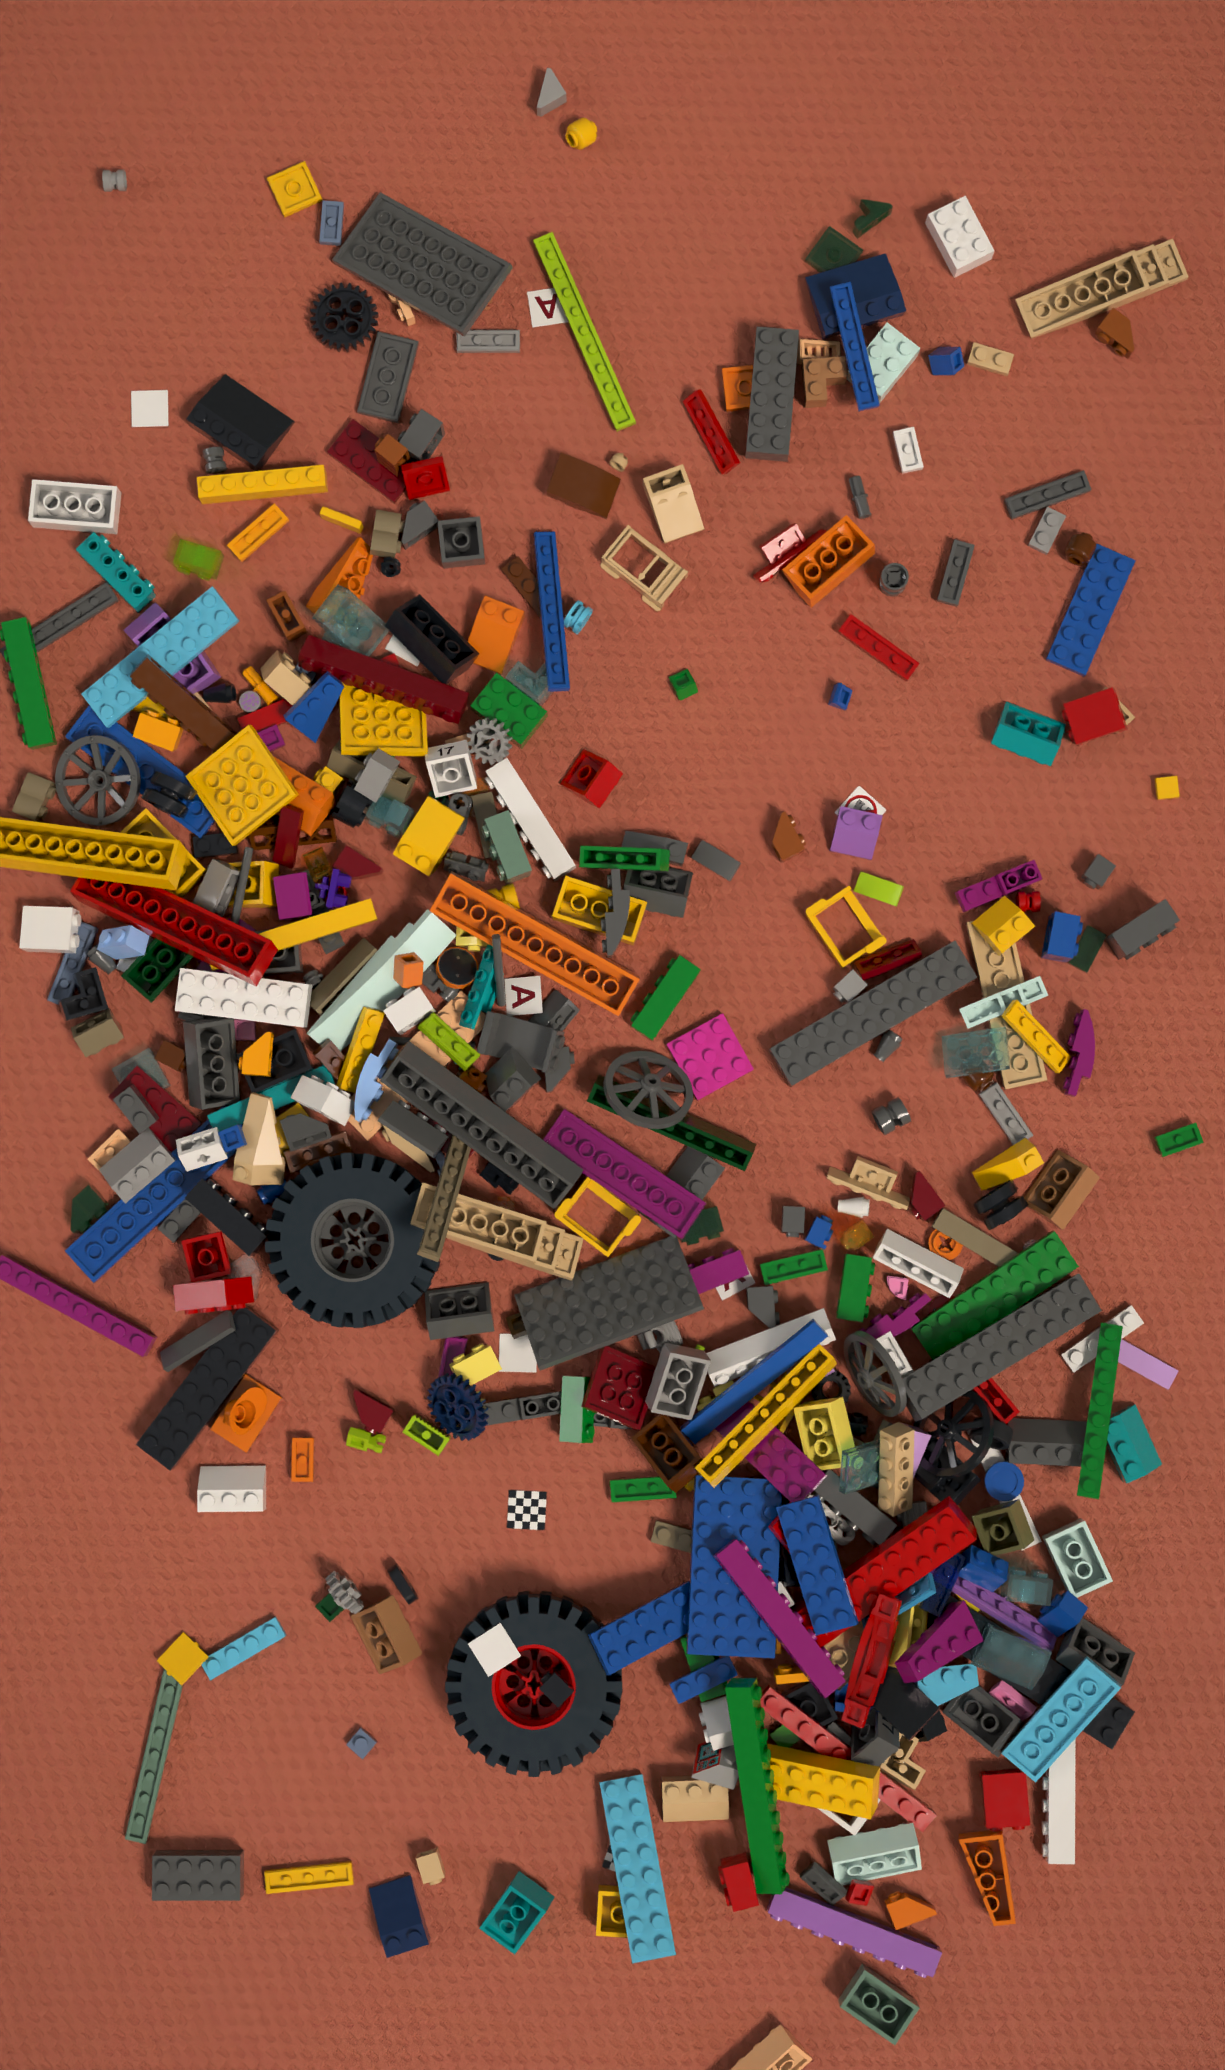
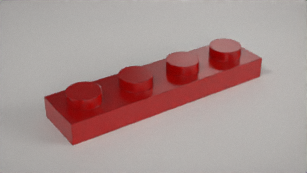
M701 389L694 391L683 400V403L722 475L727 474L739 465L740 461Z
M852 614L849 615L838 631L840 635L906 682L920 664Z

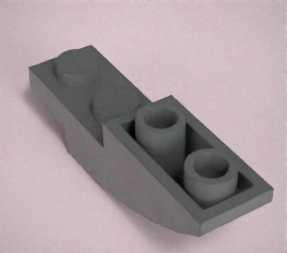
M309 869L303 871L307 873L312 915L308 916V918L329 912L324 899L319 898L320 891L315 889L316 883ZM340 932L318 938L326 954L345 945Z
M611 869V875H607L608 888H612V896H608L609 909H613V912H605V918H601V931H606V940H602L603 953H607V958H612L623 938L629 915L630 890H621L620 869Z
M562 1392L484 1403L483 1406L488 1407L485 1413L489 1415L486 1421L488 1425L561 1414Z

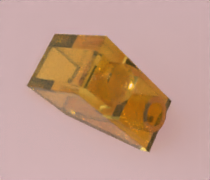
M860 1219L840 1232L842 1237L839 1238V1241L845 1250L855 1251L874 1238L864 1220Z

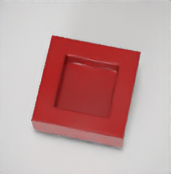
M852 1879L845 1896L846 1901L852 1904L867 1906L874 1885L869 1881Z

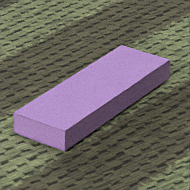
M1121 1339L1118 1363L1169 1390L1179 1371Z

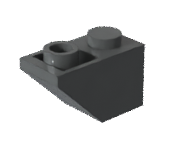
M773 1286L746 1287L748 1310L768 1328L780 1325L779 1312H775L774 1303H778L777 1290H773Z

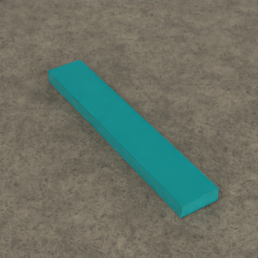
M324 1066L303 1074L308 1078L314 1075L322 1079L325 1085L327 1082L335 1085L332 1075ZM302 1075L258 1094L272 1097L274 1111L296 1102L291 1099V1096ZM250 1097L207 1115L212 1128L217 1127L220 1132L235 1125L243 1124Z

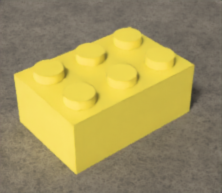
M843 1397L809 1401L793 1408L804 1454L821 1470L843 1468L858 1461Z

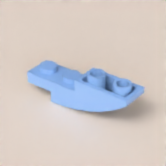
M391 1039L387 1041L378 1057L370 1053L361 1071L354 1107L355 1120L358 1122L368 1119L372 1112L370 1108L374 1101L378 1102L384 1092L381 1090L383 1085L376 1082L378 1078L382 1079L388 1069L385 1067L389 1059L393 1061L399 1051L396 1048L398 1044Z

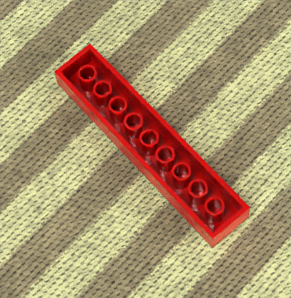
M78 877L70 890L77 901L120 922L132 925L140 931L256 987L278 951L272 940L162 888Z
M950 1496L843 1570L858 1622L871 1614L879 1593L895 1597L977 1540V1529ZM803 1598L790 1607L792 1612L796 1610L804 1620L802 1625L805 1629L810 1628L815 1634ZM850 1627L817 1635L815 1642L821 1648Z

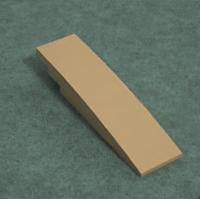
M1170 239L1156 246L1153 244L1136 252L1135 250L1019 297L1015 301L1032 339L1183 282L1189 276L1174 240Z
M422 1183L411 1225L421 1229L425 1228L436 1186ZM461 1194L457 1196L446 1238L568 1280H572L574 1277L583 1243V1238L565 1233L564 1229L546 1224L547 1221Z

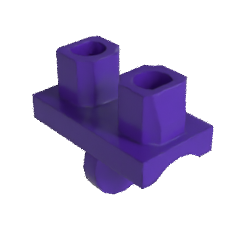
M333 869L330 886L328 885L329 877H323L322 884H315V889L320 890L319 898L325 899L326 892L328 891L326 907L330 910L347 906L348 896L337 893L339 887L350 888L352 877L338 869Z

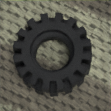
M838 1371L824 1377L811 1390V1395L815 1401L830 1399L823 1394L822 1388L826 1382L834 1381L839 1386V1393L833 1398L843 1397L844 1403H847L848 1397L851 1394V1386L848 1379Z

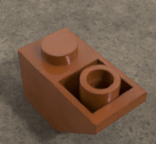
M1112 308L1098 326L1095 335H1097L1100 342L1113 347L1116 354L1121 357L1125 356L1128 359L1134 351L1131 323L1127 317L1115 308Z
M785 811L780 815L771 844L781 863L804 852V845H806L802 834H797L794 829L796 823L792 815H787Z

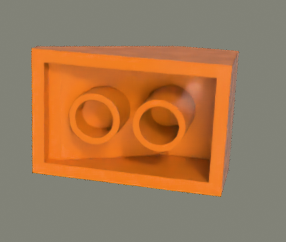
M484 596L468 639V643L479 653L473 664L502 675L524 621L525 611Z

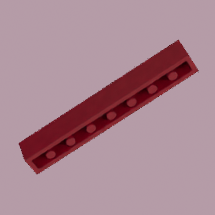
M308 635L299 653L298 666L306 671H313L321 675L328 671L345 685L354 686L367 693L379 695L386 700L401 703L408 708H415L427 715L442 718L447 722L459 724L467 706L468 692Z

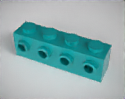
M93 532L76 548V551L139 613L156 597L153 591L155 587L147 579L143 581L138 576L140 572L132 564L128 566L123 561L125 557L117 549L113 551L108 546L111 543L102 534L98 536Z

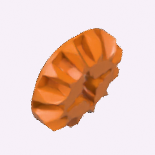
M936 1229L933 1230L928 1241L930 1251L947 1260L957 1257L963 1245L951 1239L949 1246L952 1250L946 1247L938 1249L942 1244L939 1236L943 1239H948L949 1237Z

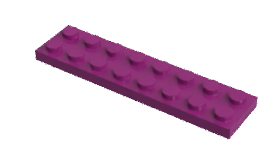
M565 1109L543 1139L582 1168L583 1174L681 1239L684 1238L707 1204Z

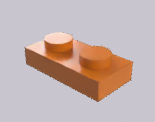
M293 1437L291 1482H313L314 1437Z

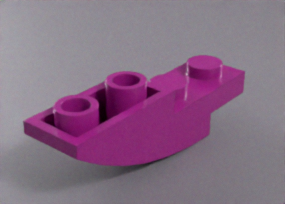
M1032 860L955 892L962 911L966 912L1025 888L1043 878L1035 860Z
M1086 1009L1076 1013L1073 1025L1076 1028L1074 1034L1070 1033L1067 1045L1070 1046L1069 1052L1076 1054V1057L1072 1056L1069 1068L1072 1069L1070 1077H1066L1063 1084V1089H1065L1064 1095L1070 1097L1076 1096L1081 1078H1091L1094 1064V1029L1089 1011Z
M918 1292L909 1299L910 1304L906 1308L901 1306L892 1313L894 1318L891 1319L887 1314L881 1315L879 1313L870 1320L872 1325L867 1329L862 1327L858 1331L866 1332L875 1339L890 1331L893 1337L901 1334L920 1321L915 1313L931 1301L926 1293L920 1295Z

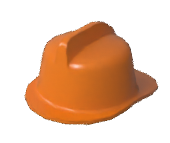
M252 1387L247 1389L238 1399L230 1401L224 1410V1424L229 1425L237 1435L246 1434L265 1411L267 1404L265 1392L261 1388Z

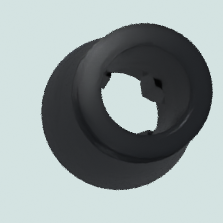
M226 682L203 691L205 702L231 703L236 700L235 686Z

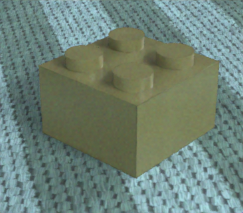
M1020 1499L983 1508L972 1516L984 1551L994 1556L1025 1549L1034 1541Z

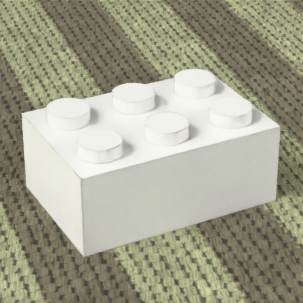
M966 196L928 214L925 224L954 278L992 259L994 249Z

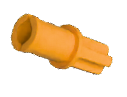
M252 666L247 667L242 672V675L254 688L253 691H257L267 705L272 704L278 699V696H276Z

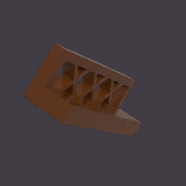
M334 809L331 810L312 836L299 838L298 846L337 842L335 818L331 817ZM273 815L249 835L253 851L275 848L279 816ZM330 828L331 835L322 836L318 832L321 829ZM263 835L268 839L264 843H256L255 836Z

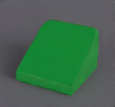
M688 669L668 677L679 700L698 693L696 682Z

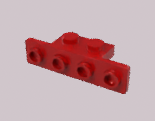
M796 523L791 524L759 546L769 565L755 573L753 578L758 582L769 581L773 578L774 573L785 568L827 531L820 529L805 539Z

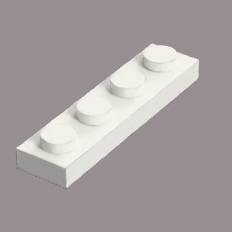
M1129 1305L1105 1322L1107 1324L1123 1326L1121 1339L1144 1324L1132 1305ZM1100 1327L1060 1354L1073 1373L1096 1357Z

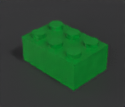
M498 673L493 676L470 705L471 710L482 719L489 717L491 721L497 718V724L504 722L503 729L509 728L510 731L507 733V736L513 738L510 741L521 749L548 716L544 708Z

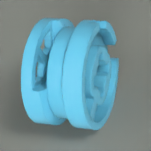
M580 600L572 606L564 619V626L572 628V632L576 634L583 629L593 612V609L589 606H583L584 603Z

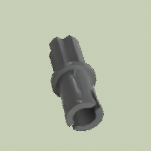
M853 476L849 479L853 495L852 501L855 502L858 518L864 519L872 515L867 501L868 494H865L861 477Z

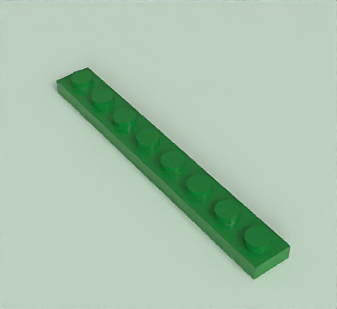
M1101 1323L1077 1491L1078 1497L1099 1500L1123 1329V1326Z

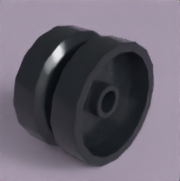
M154 771L150 782L160 791L146 788L141 798L162 812L185 819L189 809L178 800L193 802L197 791L170 776Z
M1012 1179L993 1189L972 1204L978 1214L992 1210L983 1219L988 1230L1008 1222L1029 1205L1023 1196H1016L1009 1200L1018 1190Z

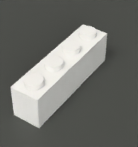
M886 1229L873 1255V1259L948 1298L951 1297L958 1286L964 1268L889 1229Z

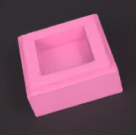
M234 1019L235 1041H256V1021Z

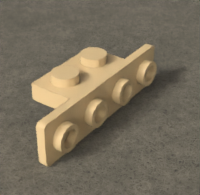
M857 1156L850 1174L833 1167L829 1168L827 1179L832 1183L847 1186L856 1193L870 1195L876 1201L890 1203L894 1208L908 1209L910 1198L891 1190L898 1174L897 1171Z

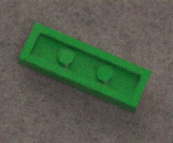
M823 1249L760 1264L764 1285L828 1270Z
M660 1476L610 1480L611 1502L677 1498L676 1493L667 1487Z

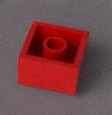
M746 1852L720 1859L721 1866H718L721 1884H726L727 1886L723 1888L727 1906H732L733 1912L759 1906Z

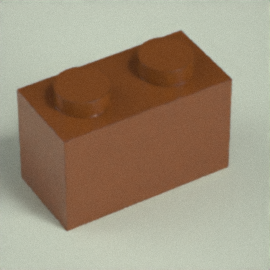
M389 434L385 438L381 437L375 444V454L378 462L398 477L402 473L401 465L411 462L408 449Z
M285 590L266 600L289 642L308 633Z

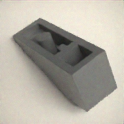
M626 830L622 847L670 850L669 864L682 867L688 843Z

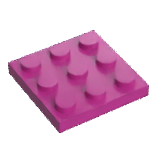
M723 1013L666 1044L677 1065L688 1076L697 1101L754 1070Z

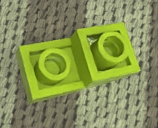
M861 871L854 892L897 906L904 886Z

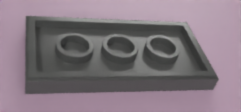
M377 332L357 410L358 414L399 423L419 341Z

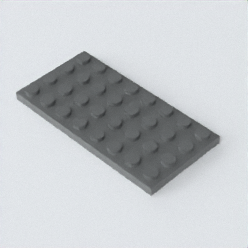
M381 192L332 259L341 268L464 337L513 269L509 262Z
M672 1236L576 1271L572 1280L560 1277L514 1295L540 1371L704 1310L677 1236L675 1238Z

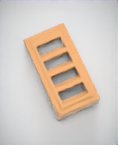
M799 339L796 364H802L803 359L829 357V348H832V357H839L840 342ZM812 348H815V356H812ZM821 348H823L824 356H821Z

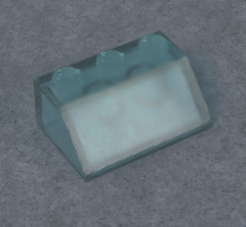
M987 1623L982 1634L984 1641L978 1644L970 1664L1032 1690L1043 1675L1052 1652L1048 1648Z

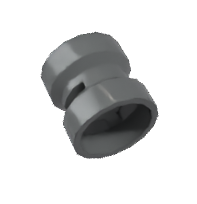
M210 447L202 451L203 458L207 463L205 465L206 473L217 474L227 470L226 462L223 461L224 450L222 447Z

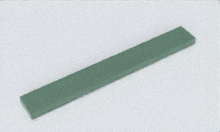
M165 1669L163 1670L125 1835V1840L146 1844L148 1841L183 1685H180L172 1676H168Z

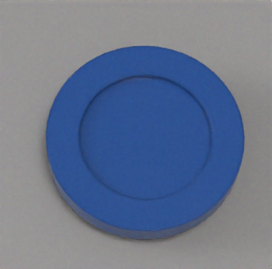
M1001 1461L989 1467L985 1474L984 1484L987 1492L993 1498L999 1501H1010L1022 1492L1024 1477L1016 1465Z

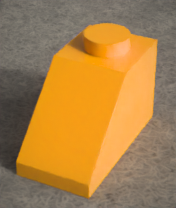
M266 1032L243 1052V1057L239 1058V1070H242L243 1075L270 1077L274 1038L272 1032Z

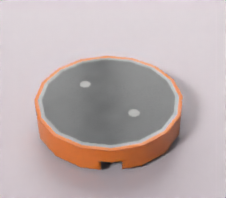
M450 947L444 950L437 958L435 969L438 978L447 987L463 989L475 980L478 964L475 957L466 949Z

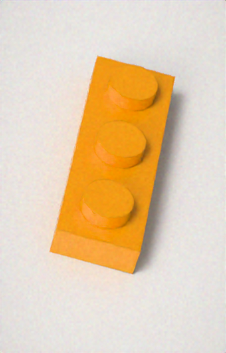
M274 503L229 542L227 547L243 562L289 522V519Z

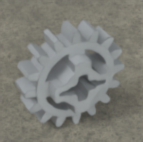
M486 717L483 720L476 721L469 728L472 732L468 733L467 737L471 740L467 743L469 746H472L470 753H476V760L481 757L483 764L489 761L490 765H493L496 762H501L510 754L507 750L511 749L512 745L508 741L513 738L507 736V733L510 731L509 728L503 729L504 722L497 724V718L490 721L489 717ZM492 738L494 739V740L491 741V743H490V742L487 743V744L485 743L486 741H488V739H489V740L492 739Z
M333 1571L325 1578L327 1580L326 1583L330 1586L328 1592L338 1606L343 1607L344 1610L349 1609L354 1614L363 1609V1601L360 1599L362 1594L351 1579L341 1576L336 1571Z

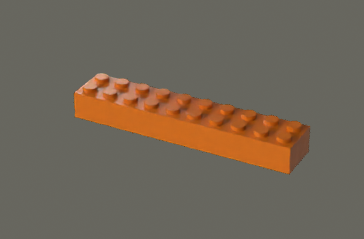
M453 871L450 872L430 908V912L491 946L492 935L499 934L502 952L617 1016L620 1015L640 980L639 975Z

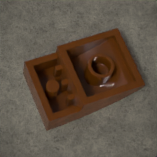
M560 453L547 489V496L565 502L567 506L607 519L621 479L585 461Z

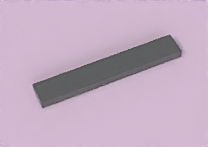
M105 582L34 627L32 632L37 653L117 603L119 599L108 582ZM6 646L0 649V652L4 658V650L6 649Z

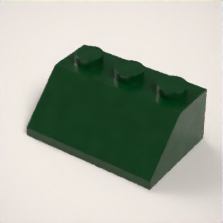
M155 938L146 948L145 955L139 956L121 977L152 1003L177 976L180 968H184L193 956Z

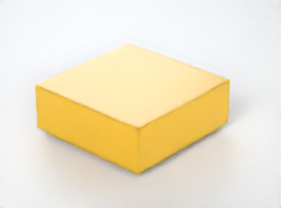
M1177 776L1155 778L1157 800L1180 797Z

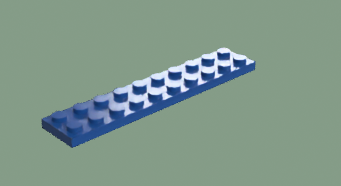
M209 1119L191 1135L211 1129L212 1126ZM176 1148L172 1152L177 1158L175 1162L126 1204L122 1199L118 1201L68 1247L65 1252L93 1283L97 1282L173 1212L202 1178H210L236 1154V1151L227 1152L228 1159L186 1171L178 1157Z

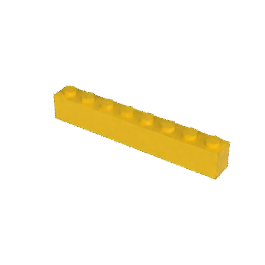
M820 1344L813 1348L695 1467L697 1472L715 1488L837 1365L835 1358Z

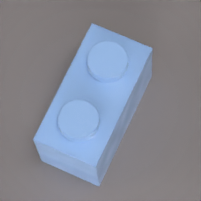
M132 925L102 930L99 937L97 950L115 960L145 955L149 935Z

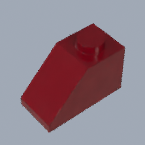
M347 845L332 866L334 869H338L342 873L351 876L352 881L381 875L384 871L380 866Z
M920 1171L914 1173L910 1197L912 1208L910 1211L917 1220L925 1221L946 1205Z
M355 1389L353 1395L361 1423L366 1425L364 1429L375 1435L377 1432L381 1434L395 1409L363 1391Z

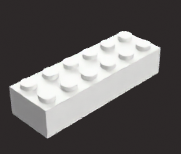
M180 968L175 1011L307 1027L313 984L261 978L256 987L228 973Z

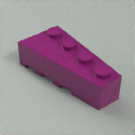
M965 1601L950 1603L946 1610L934 1620V1623L895 1662L904 1683L920 1681L984 1641Z

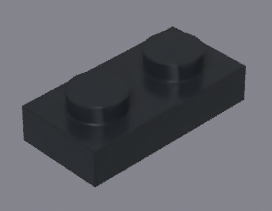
M224 833L203 835L201 839L198 836H193L194 856L196 859L238 854L237 845L232 846Z

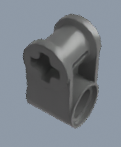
M454 794L448 805L450 809L465 817L457 832V835L460 836L464 834L473 803L467 794ZM462 800L465 803V806L460 807V805L457 804V801Z

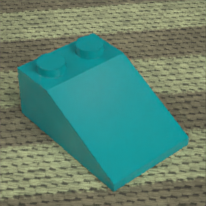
M518 1871L479 1929L515 1955L548 1910L554 1896Z

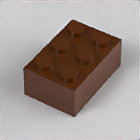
M659 1414L631 1438L667 1487L675 1493L699 1474L695 1467L704 1457L681 1431V1428L671 1416Z

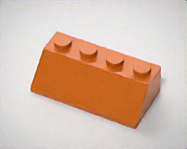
M846 515L783 568L782 571L797 594L812 608L875 554V544Z
M274 757L299 794L288 805L304 810L301 831L312 836L335 807L334 795L331 791ZM281 810L278 811L275 815L280 817Z

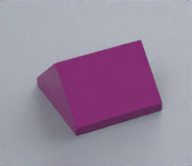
M306 872L273 877L279 920L291 921L312 915Z

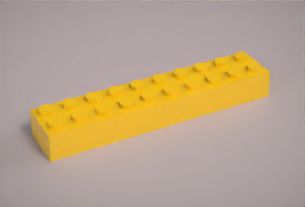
M0 817V867L177 890L187 855V849L180 840Z

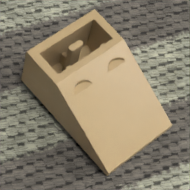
M683 464L643 478V487L664 544L704 530L691 484Z

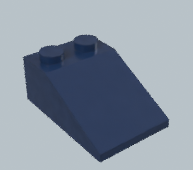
M411 1874L369 1888L380 1938L387 1958L429 1945L430 1934Z

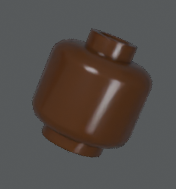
M1082 532L1081 534L1072 535L1065 549L1067 560L1077 566L1089 563L1096 549V543L1088 533Z
M970 1060L963 1066L962 1079L973 1091L979 1090L983 1092L994 1082V1073L984 1061L977 1060L974 1062Z

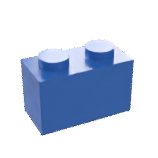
M971 1545L958 1556L956 1575L994 1592L1007 1581L1009 1562Z
M1066 1591L1062 1595L1057 1594L1050 1603L1048 1601L1044 1603L1040 1609L1041 1615L1037 1621L1056 1637H1059L1080 1622L1088 1607L1072 1593Z

